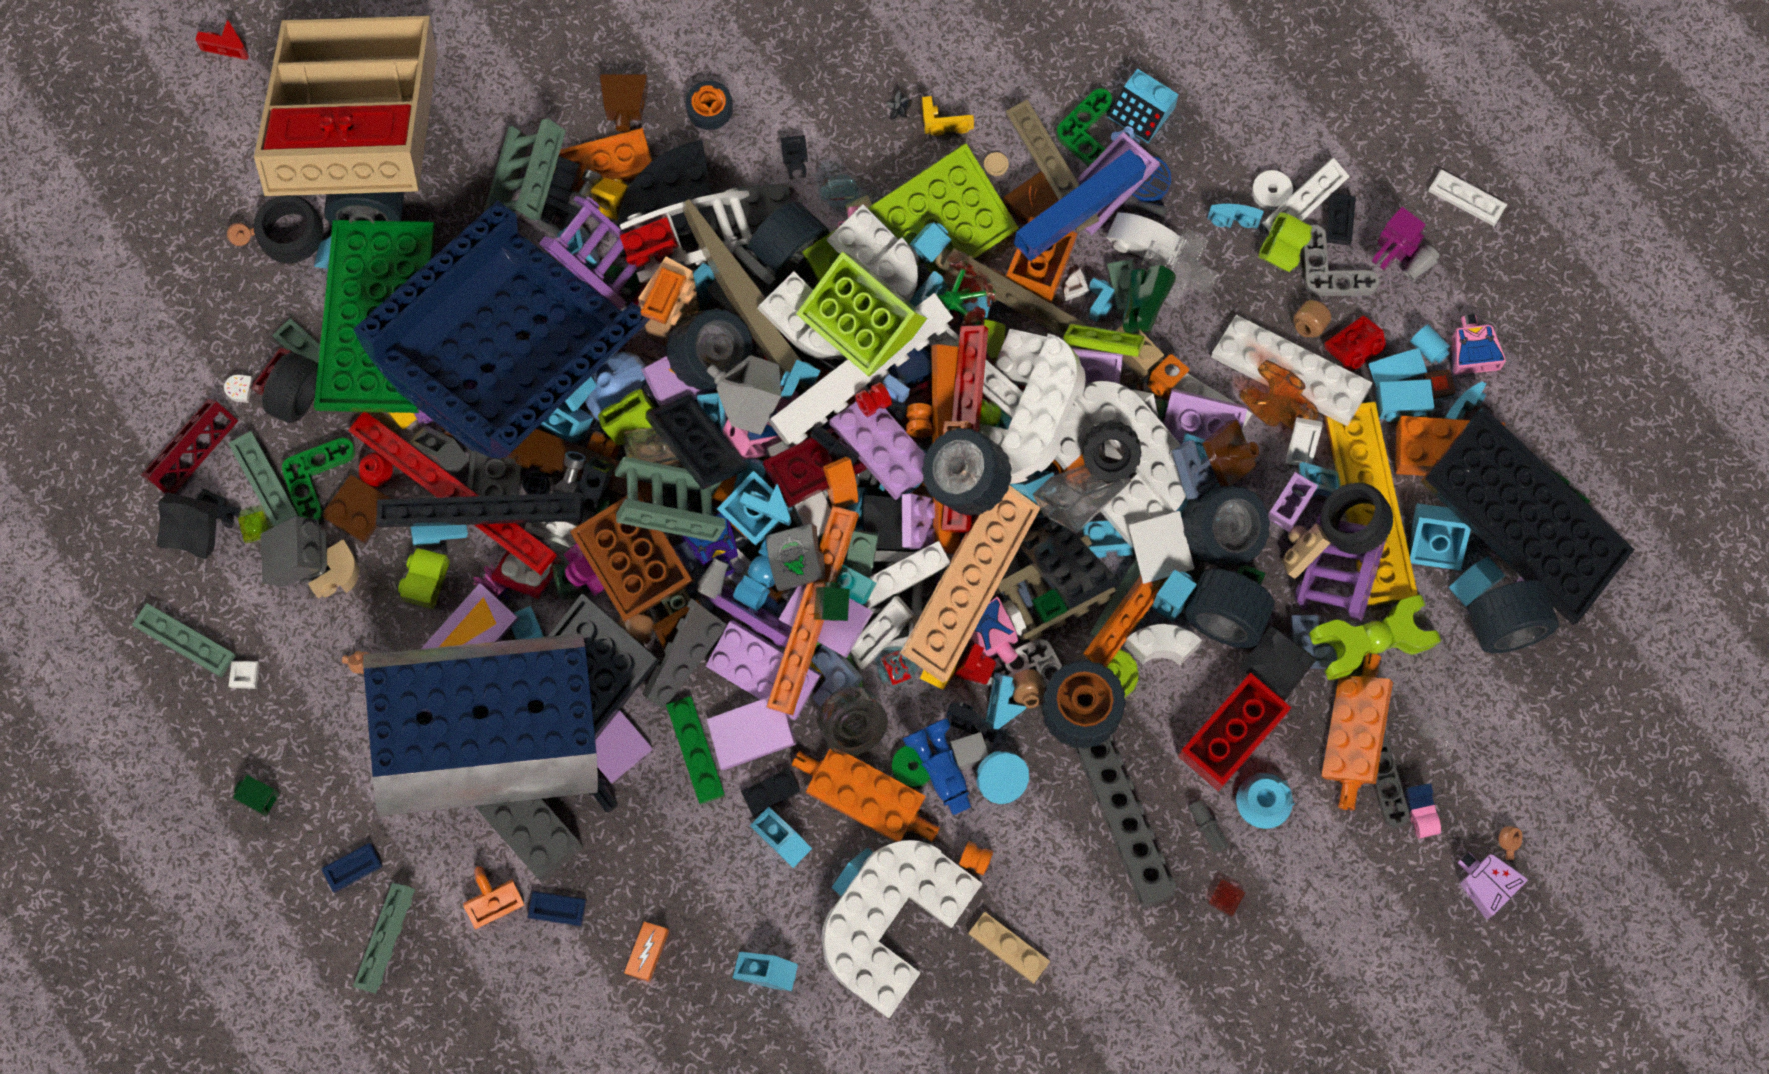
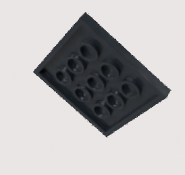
M582 593L548 637L581 633L583 635L596 741L660 659L593 600Z

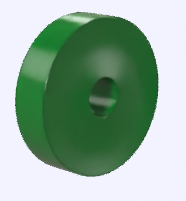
M904 746L896 752L892 760V772L897 781L910 788L921 787L930 781L928 772L921 765L922 761L913 748ZM911 762L918 764V768L914 771L908 768Z

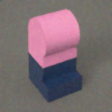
M1431 783L1407 788L1403 793L1411 824H1413L1417 838L1440 834L1441 824L1432 797L1434 793Z

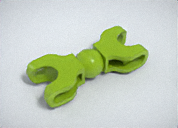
M1422 595L1400 600L1389 611L1387 618L1382 622L1370 621L1364 625L1354 627L1345 621L1337 619L1315 627L1308 634L1312 643H1327L1337 653V661L1332 662L1328 668L1324 669L1327 679L1334 680L1350 675L1353 670L1359 667L1363 657L1368 653L1379 654L1391 648H1398L1404 653L1415 655L1431 649L1442 640L1438 631H1423L1414 623V613L1426 605Z

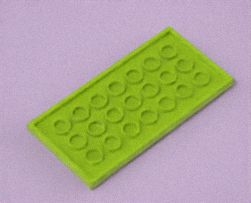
M966 143L867 208L898 240L902 237L907 244H910L927 224L939 223L948 231L947 236L951 239L944 249L952 252L955 248L972 256L973 259L1019 229ZM838 228L802 251L805 261L819 282L840 255L826 241ZM920 258L919 262L916 263L917 267L924 263ZM935 260L925 264L931 274L933 271L938 274L945 271L936 265Z

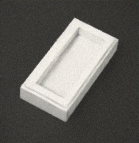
M1296 417L1286 456V464L1297 466L1302 462L1312 464L1322 429V422Z

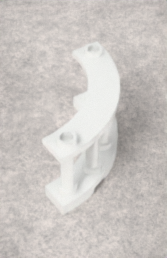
M732 188L724 193L690 200L697 210L713 206L725 239L723 243L732 255L733 251L739 246L747 251L748 244L753 235L751 234L740 200L750 196L748 191H739L738 188ZM685 201L642 215V213L633 214L627 217V222L620 224L621 230H635L668 217L679 247L673 249L672 260L685 266L693 263L696 266L708 263L700 247H698V251L688 254L682 250L671 216L683 213ZM723 205H731L742 239L738 240L737 237H734ZM655 257L650 258L651 262L644 265V270L637 272L640 282L649 283L661 265L659 261L655 260Z

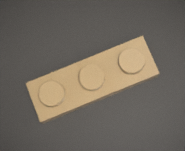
M986 912L982 914L968 933L969 936L1033 984L1050 963L1046 957Z

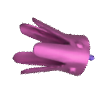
M492 564L491 569L489 566L484 567L486 577H483L484 580L479 577L473 578L475 581L473 582L474 585L478 586L481 583L498 599L502 596L507 600L509 599L505 594L509 587L491 580L492 573L495 570Z

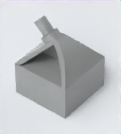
M750 355L728 373L722 372L714 364L711 365L707 373L715 379L714 383L717 385L720 400L731 426L761 435L781 398L779 364Z

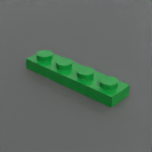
M691 696L666 704L699 804L701 805L724 797L725 794Z

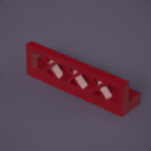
M208 398L145 469L141 476L164 494L167 492L175 494L236 425L238 420L217 401ZM220 412L229 421L222 429H214L213 419ZM209 433V444L206 448L197 449L196 438L200 434ZM192 453L191 465L186 468H179V458L181 455ZM175 472V483L168 490L159 480L166 473Z

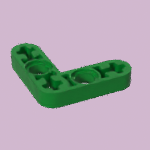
M1102 88L1094 90L1057 127V140L1088 167L1097 159L1094 157L1096 152H1099V157L1106 150L1086 133L1111 107L1112 96L1109 91ZM1104 97L1105 104L1099 103L1094 110L1092 107L1096 104V99ZM1085 112L1090 115L1091 119L1088 122H1081L1077 115ZM1074 123L1076 126L1072 130V136H1063V129L1065 131L1070 130ZM1089 144L1093 150L1088 154H1084L1079 150V146Z
M338 438L293 455L283 462L282 472L298 517H304L308 514L304 504L309 503L311 509L316 512L313 519L318 520V524L323 520L321 517L323 510L311 476L351 461L355 456L356 450L349 439ZM342 445L349 448L346 450L347 454L343 456L341 453H337ZM330 449L333 453V457L335 458L332 461L329 453L327 452ZM317 454L326 456L325 462L320 466L312 464V460ZM292 464H296L299 467L297 471L301 479L296 480L294 474L289 471L292 469ZM308 486L310 491L306 497L300 498L296 496V491L299 487Z

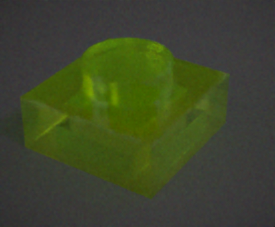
M263 510L238 518L245 544L261 540V534L269 530Z

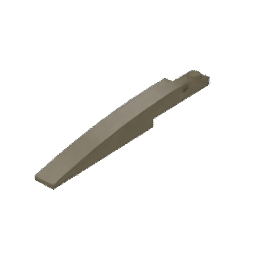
M688 199L685 201L683 212L706 261L736 314L748 326L747 328L751 332L752 339L769 362L779 364L780 378L782 379L785 371L791 372L796 360H801L777 328L757 309L766 299L694 204ZM799 381L796 386L801 395L812 387L802 381ZM834 410L826 416L827 419L834 415Z

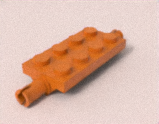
M1368 653L1364 657L1362 674L1360 676H1345L1338 679L1321 776L1324 779L1339 781L1342 785L1338 808L1348 810L1349 807L1350 811H1354L1356 809L1358 788H1361L1365 783L1376 784L1393 686L1391 679L1377 678L1381 656L1377 654H1372L1370 657Z
M833 745L824 760L820 762L801 751L797 753V758L793 760L792 766L812 776V781L806 789V794L894 842L902 841L906 833L911 831L930 840V842L934 841L940 827L919 817L920 814L918 813L926 798L925 795Z

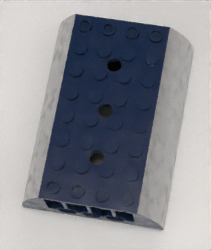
M582 633L366 654L363 656L372 778L378 816L597 793V752L586 649ZM539 700L543 703L544 708L540 713H532L528 709L529 702ZM482 705L488 709V715L484 719H477L473 716L472 711L476 706ZM422 711H428L433 716L432 721L427 725H421L416 720L417 715Z

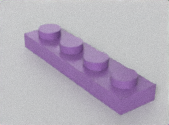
M724 584L721 594H718L716 599L702 594L704 598L713 603V606L724 609L734 619L745 622L755 632L766 635L776 645L786 648L792 627L780 621L775 615L763 608L755 611L734 599L735 591Z

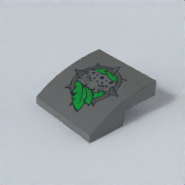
M811 523L766 536L770 567L777 590L783 591L826 579L824 554L818 550L817 526Z

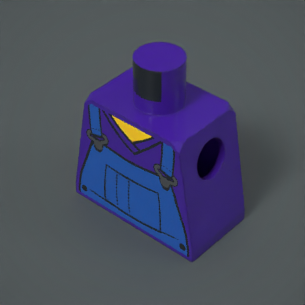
M718 513L713 516L725 518L726 527L716 542L683 535L682 538L704 570L708 569L714 558L729 564L725 573L726 577L734 572L730 560L736 558L738 552L730 521L723 514Z

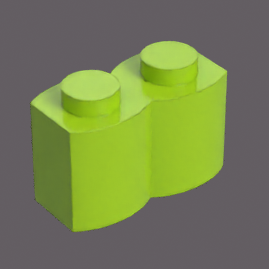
M1280 212L1271 227L1269 236L1260 249L1258 258L1283 271L1290 272L1300 261L1301 249L1311 239L1312 226L1288 213Z
M639 389L626 395L619 403L612 404L603 409L598 414V419L601 427L615 444L621 445L632 440L638 432L652 428L645 418L646 413L656 409V407L646 394Z
M419 548L415 550L414 554H410L407 561L409 572L406 578L401 579L398 587V592L401 593L400 596L404 602L434 609L450 564L447 555Z

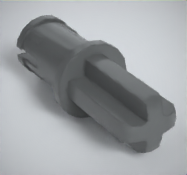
M1204 799L1188 808L1200 827L1199 832L1204 833L1211 848L1217 853L1227 848L1228 843L1217 826L1218 820H1214L1204 803Z

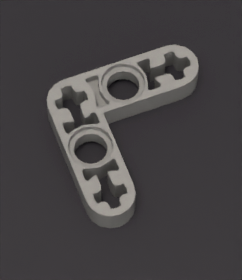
M1310 225L1312 226L1311 233H1315L1316 237L1319 238L1316 242V248H1312V238L1302 248L1305 288L1308 293L1314 296H1360L1375 293L1380 280L1373 271L1328 270L1325 230L1318 225ZM1313 255L1320 257L1322 264L1313 266L1309 262V257ZM1331 278V289L1328 288L1329 284H1321L1320 288H1316L1315 284H1311L1314 279H1318L1319 283H1327L1328 279ZM1339 278H1344L1348 281L1349 287L1340 289L1335 281ZM1354 278H1356V282H1355V283H1357L1356 288H1353V286H1354ZM1365 278H1368L1369 282L1372 283L1370 288L1366 287L1365 283H1362Z

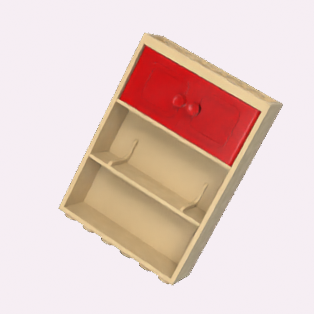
M430 16L282 20L254 154L264 196L419 191L437 61V51Z

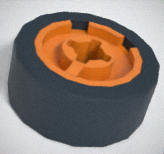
M703 81L694 85L686 96V110L690 121L696 127L704 130H715L723 127L733 114V103L729 90L723 84L716 81Z

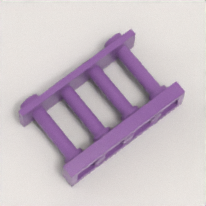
M576 196L573 200L582 209L559 238L552 239L545 236L539 245L576 277L621 310L626 301L620 297L622 293L620 290L638 267L628 263L614 283L608 286L602 280L604 279L603 274L624 248L620 235L625 233L598 210L600 206L590 197L584 199ZM589 215H591L600 224L578 253L572 255L566 250L569 247L567 244ZM609 231L617 238V241L597 267L589 270L585 266V259L605 233Z
M1319 514L1318 519H1317V524L1321 526V524H1320V514ZM1340 520L1338 530L1355 533L1364 529L1366 525ZM1383 541L1382 545H1379V547H1376L1371 552L1368 551L1358 555L1342 552L1330 543L1307 567L1302 585L1299 584L1297 586L1295 599L1298 601L1300 609L1306 611L1309 600L1345 607L1352 621L1362 623L1385 542ZM1323 552L1360 560V563H1362L1360 572L1350 573L1319 566ZM1316 576L1353 584L1355 587L1353 596L1343 597L1312 590Z

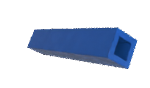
M1129 149L1018 230L1014 245L1031 262L1142 180L1146 170L1143 159Z

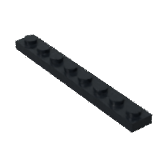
M582 493L381 499L377 502L376 525L379 528L582 521L584 496Z

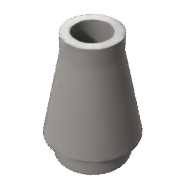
M1425 243L1422 247L1419 246L1407 267L1403 270V273L1414 281L1418 276L1438 263L1439 253L1429 244Z
M714 558L711 565L697 582L699 586L696 591L716 599L717 595L721 594L726 569L729 564Z

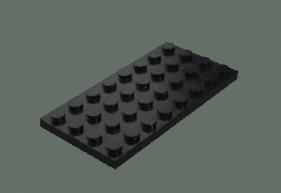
M1485 407L1475 414L1420 481L1525 581L1536 580L1544 583L1552 606L1572 625L1577 624L1635 550Z

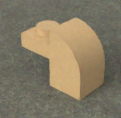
M341 540L327 549V564L331 570L308 583L317 598L331 596L336 592L338 586H341L347 593L358 580V562L346 542Z

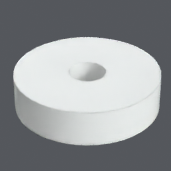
M1275 170L1265 171L1258 175L1252 187V195L1255 202L1268 210H1276L1293 193L1290 179L1282 172ZM1268 188H1275L1277 192L1271 193Z

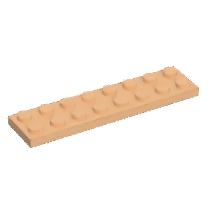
M1010 485L1007 494L1002 498L1003 500L994 506L992 510L980 515L976 514L971 523L970 531L966 532L950 561L951 564L945 570L900 652L941 682L947 681L1040 510L1038 505Z

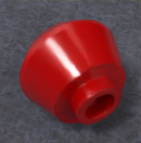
M370 453L359 464V477L371 487L382 486L391 478L393 465L379 453Z

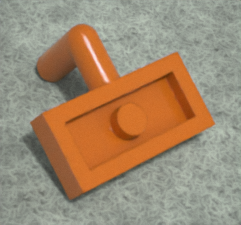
M481 866L475 868V879L482 894L463 903L475 929L525 905L513 879L492 889L486 877L485 869Z

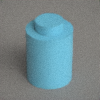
M1429 324L1418 331L1410 341L1416 349L1420 348L1421 354L1431 364L1435 361L1441 363L1450 354L1448 351L1450 345Z

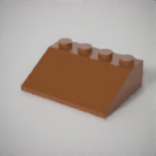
M638 490V501L648 503L644 494ZM627 496L570 531L624 622L696 581L667 532L616 523V513L624 500L628 499Z

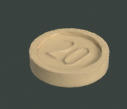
M991 153L984 160V169L992 176L1003 175L1008 169V159L1002 153Z

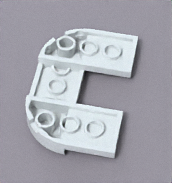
M862 204L826 241L839 254L843 251L857 258L909 302L915 292L918 278L915 257L906 241L902 237L898 240ZM795 272L758 306L757 309L790 342L805 354L821 360L824 358L846 359L843 354L796 315L813 290Z
M1009 329L994 367L1012 383L1026 386L1008 430L980 423L979 432L997 443L1007 453L1012 468L1010 484H1015L1028 480L1027 476L1037 470L1042 472L1057 456L1061 448L1057 441L1075 398L1081 399L1084 392L1085 371L1081 366L1079 356L1059 337L1048 334L1046 337ZM977 451L975 477L981 478L984 470V458L982 452Z
M1109 381L1088 383L1085 385L1082 398H1075L1057 441L1061 448L1055 460L1063 469L1070 466L1083 454L1082 445L1083 441H1085V435L1091 431L1093 426H1097L1101 422L1114 420V422L1120 421L1132 427V430L1137 433L1138 439H1140L1141 462L1136 467V474L1099 508V511L1130 547L1134 548L1128 525L1173 513L1180 507L1186 497L1172 452L1180 444L1145 402L1129 388ZM1108 440L1123 457L1125 454L1123 444L1117 440Z
M899 841L883 846L872 853L863 863V867L834 908H831L822 929L821 941L824 959L832 975L843 986L887 1018L891 1017L920 975L918 970L878 942L905 902L910 898L943 924L952 928L982 885L980 881L942 854L941 850L921 841Z

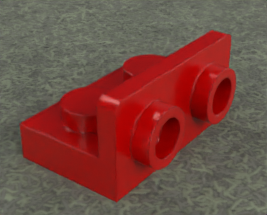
M668 217L620 235L627 255V263L636 265V267L650 263V258L657 255L660 258L669 256L674 253L673 249L679 247Z
M1364 315L1324 343L1325 349L1342 362L1343 368L1350 372L1360 368L1366 361L1379 354L1386 347L1384 331Z

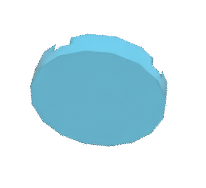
M1010 751L993 752L984 758L977 770L976 785L980 793L990 802L997 804L1011 803L1018 799L1026 790L1029 782V769L1025 761Z

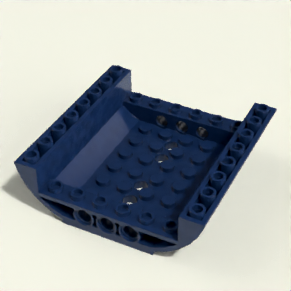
M497 200L353 330L369 358L400 395L473 452L477 451L483 455L501 459L507 457L651 319L642 316L641 308L633 302L621 311L518 233L517 214ZM544 317L547 319V322L537 324L534 322V319ZM520 333L530 335L527 340H519L516 336ZM491 365L495 370L491 373H485L481 368ZM472 381L477 384V387L466 389L463 385L466 382Z

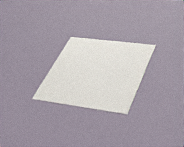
M1180 511L1128 525L1143 584L1169 577L1174 570L1180 573L1181 571L1186 572L1194 569L1189 545L1183 532L1184 525Z

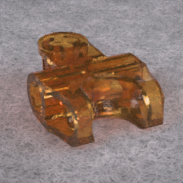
M1265 360L1257 370L1268 382L1270 392L1263 393L1257 388L1247 385L1239 393L1240 398L1251 409L1253 414L1272 427H1276L1281 421L1293 431L1296 417L1302 418L1301 415H1303V419L1314 421L1318 418L1316 405L1302 395L1306 388L1305 383L1290 370L1269 360Z

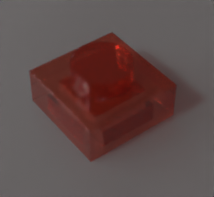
M1221 879L1208 904L1233 917L1246 892Z

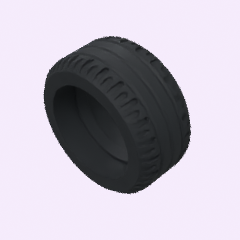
M277 196L272 198V200H268L259 209L254 219V234L257 242L268 257L280 263L293 264L302 262L306 258L308 259L318 250L323 240V224L316 209L310 202L299 196ZM290 214H297L308 219L306 231L296 241L281 244L269 239L271 227L279 218Z
M293 352L282 356L273 367L264 387L262 405L265 412L287 423H294L300 420L306 414L315 398L318 363Z
M1354 482L1338 487L1337 490L1335 489L1328 496L1320 511V524L1326 537L1337 549L1348 554L1358 555L1368 551L1371 552L1376 547H1379V545H1382L1383 541L1385 542L1393 527V512L1390 504L1377 488L1366 483ZM1364 503L1375 506L1374 516L1364 529L1349 534L1339 532L1340 519L1349 508Z

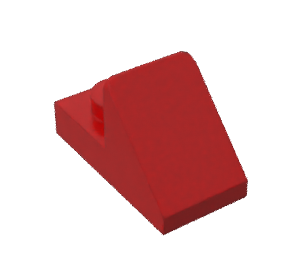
M229 20L226 21L222 36L211 31L207 33L198 31L195 40L201 51L248 60L249 55Z
M974 643L964 651L954 676L980 684H987L996 666V661L983 655L984 647Z

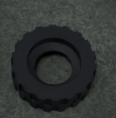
M1108 420L1109 422H1101L1099 425L1093 426L1091 431L1085 435V441H1083L1082 445L1085 467L1088 468L1091 475L1093 474L1097 479H1103L1106 482H1117L1120 479L1128 478L1131 473L1136 471V467L1141 462L1140 439H1138V435L1132 430V427L1120 421ZM1107 440H1117L1123 444L1125 454L1117 462H1106L1099 455L1101 444Z

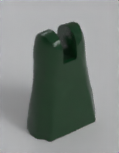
M1156 265L1148 268V271L1142 268L1130 271L1127 305L1122 321L1125 333L1137 334L1139 330L1144 333L1151 331L1160 308L1175 283L1176 275L1172 270L1163 265Z

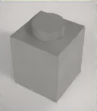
M981 732L950 742V749L953 750L954 759L961 771L979 766L985 757L992 754L988 738L983 739Z

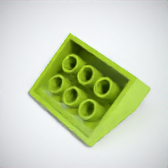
M843 251L796 313L797 316L869 377L911 341L928 319L857 258Z

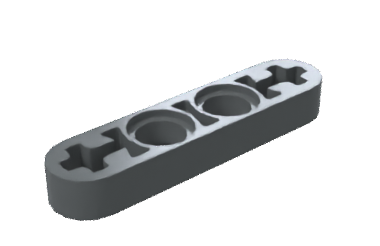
M1384 733L1382 749L1384 748L1385 752H1381L1380 758L1385 759L1389 767L1385 772L1378 771L1376 784L1373 785L1385 824L1390 828L1399 829L1408 822L1409 811L1388 737ZM1389 783L1395 787L1396 794L1394 797H1386L1382 793L1381 788L1383 784ZM1399 800L1400 803L1394 805L1396 812L1403 815L1399 819V823L1395 819H1390L1389 815L1393 813L1392 804L1386 807L1385 803Z

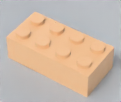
M665 257L638 299L642 310L662 267L686 276L687 280L666 325L652 319L645 324L648 337L667 347L668 336L674 326L685 316L697 313L700 307L693 271Z

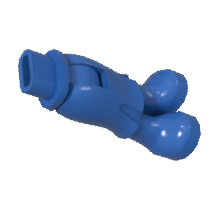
M947 717L902 739L907 747L913 748L922 761L921 765L928 772L937 795L943 801L944 806H949L952 815H956L972 806L967 797L969 792L966 791V780L954 759L953 750H950L946 741L945 733L950 728V722ZM927 736L937 751L934 755L929 748Z

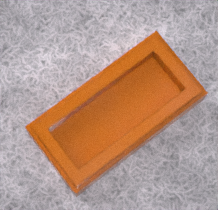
M662 267L641 310V315L666 325L687 280L686 276Z

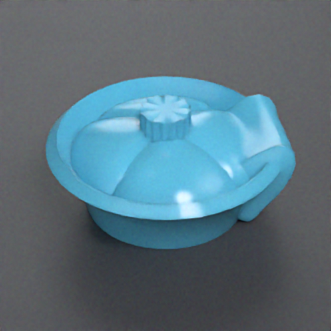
M1258 773L1245 779L1240 785L1236 796L1237 808L1243 819L1252 826L1262 829H1270L1281 825L1289 817L1292 806L1295 805L1288 781H1283L1269 773Z

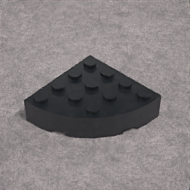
M703 140L682 144L653 160L643 169L627 190L621 204L617 227L620 230V224L627 222V217L633 214L642 213V215L687 201L688 199L692 200L711 195ZM713 206L699 208L700 214L718 236ZM684 212L671 216L681 247L698 245ZM621 230V231H623L624 233H628V232L633 231V230ZM624 248L620 252V257L627 256Z

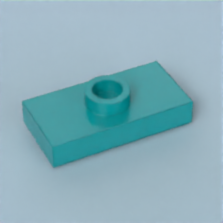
M842 565L840 574L837 577V583H841V588L850 589L849 598L865 606L877 584L875 581L845 565Z

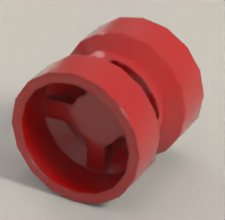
M880 382L871 386V390H863L856 394L857 404L866 417L875 414L879 408L885 409L892 405L888 390Z

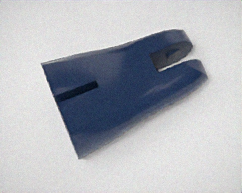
M924 347L918 352L914 348L907 353L910 358L899 367L894 363L888 368L889 374L895 379H901L909 389L916 387V380L920 385L932 379V357Z

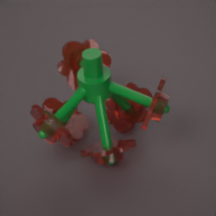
M958 261L955 264L949 262V266L960 272L952 291H947L944 295L936 294L953 317L948 322V325L951 327L952 324L958 323L960 315H962L965 320L962 326H983L986 315L985 309L976 306L973 311L968 312L962 305L969 302L976 303L978 297L985 296L987 307H991L990 300H994L996 291L993 289L992 284L987 285L985 278L983 279L984 291H982L981 287L976 284L975 278L964 276V274L977 276V273L972 270L973 266L968 264L967 261Z

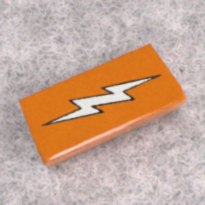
M643 922L624 974L650 983L669 934L667 928Z

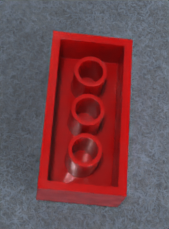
M1250 673L1185 745L1178 758L1219 792L1285 718L1292 707Z

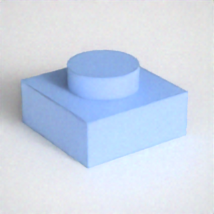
M889 374L882 384L888 390L891 399L899 404H905L910 389L901 379H895Z

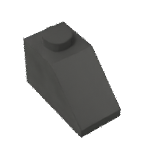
M426 425L408 442V444L451 476L458 473L469 461V458L453 438Z

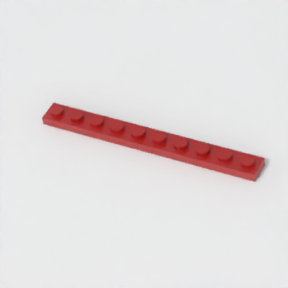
M363 412L348 429L352 435L379 453L436 498L478 496L367 412ZM516 523L474 525L540 576L557 556L555 552Z

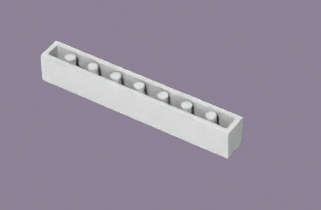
M935 293L915 307L928 319L913 339L870 377L867 376L847 359L769 419L768 422L786 446L792 442L794 445L802 442L808 437L805 433L811 427L816 428L817 426L824 425L828 421L826 416L834 410L838 414L849 405L846 400L853 395L856 397V394L863 390L868 391V383L874 379L877 383L889 374L887 369L895 363L899 367L910 358L907 353L914 348L918 352L930 343L927 339L933 333L939 336L950 327L948 322L953 317Z

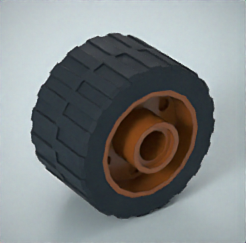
M1090 660L1073 661L1068 665L1062 666L1060 670L1052 675L1051 680L1048 681L1042 701L1044 723L1052 736H1055L1061 743H1065L1073 748L1080 747L1085 749L1092 746L1096 747L1100 743L1106 742L1117 730L1125 709V691L1121 686V681L1114 675L1111 669L1104 667L1101 663L1091 662ZM1079 702H1084L1088 706H1081Z

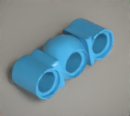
M766 538L761 549L758 551L760 556H757L752 561L748 569V576L744 575L733 595L734 599L755 611H758L763 606L770 593L768 588L775 584L768 557Z

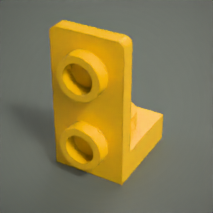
M932 96L922 97L925 134L940 136L945 132L952 131L963 134L974 129V115L939 118L938 106L933 105Z

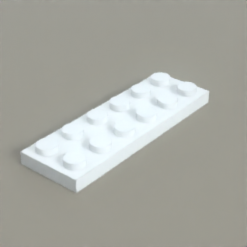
M1238 315L1232 320L1211 358L1346 426L1351 422L1372 386V382Z

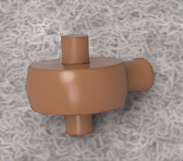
M234 223L227 230V238L235 246L247 244L251 236L255 235L254 228L249 229L244 223Z
M356 651L351 656L344 655L342 662L348 664L349 669L353 673L364 674L363 656L369 653Z
M1506 826L1499 834V844L1501 848L1506 850L1505 858L1507 860L1515 859L1514 851L1519 849L1522 844V832L1515 826Z

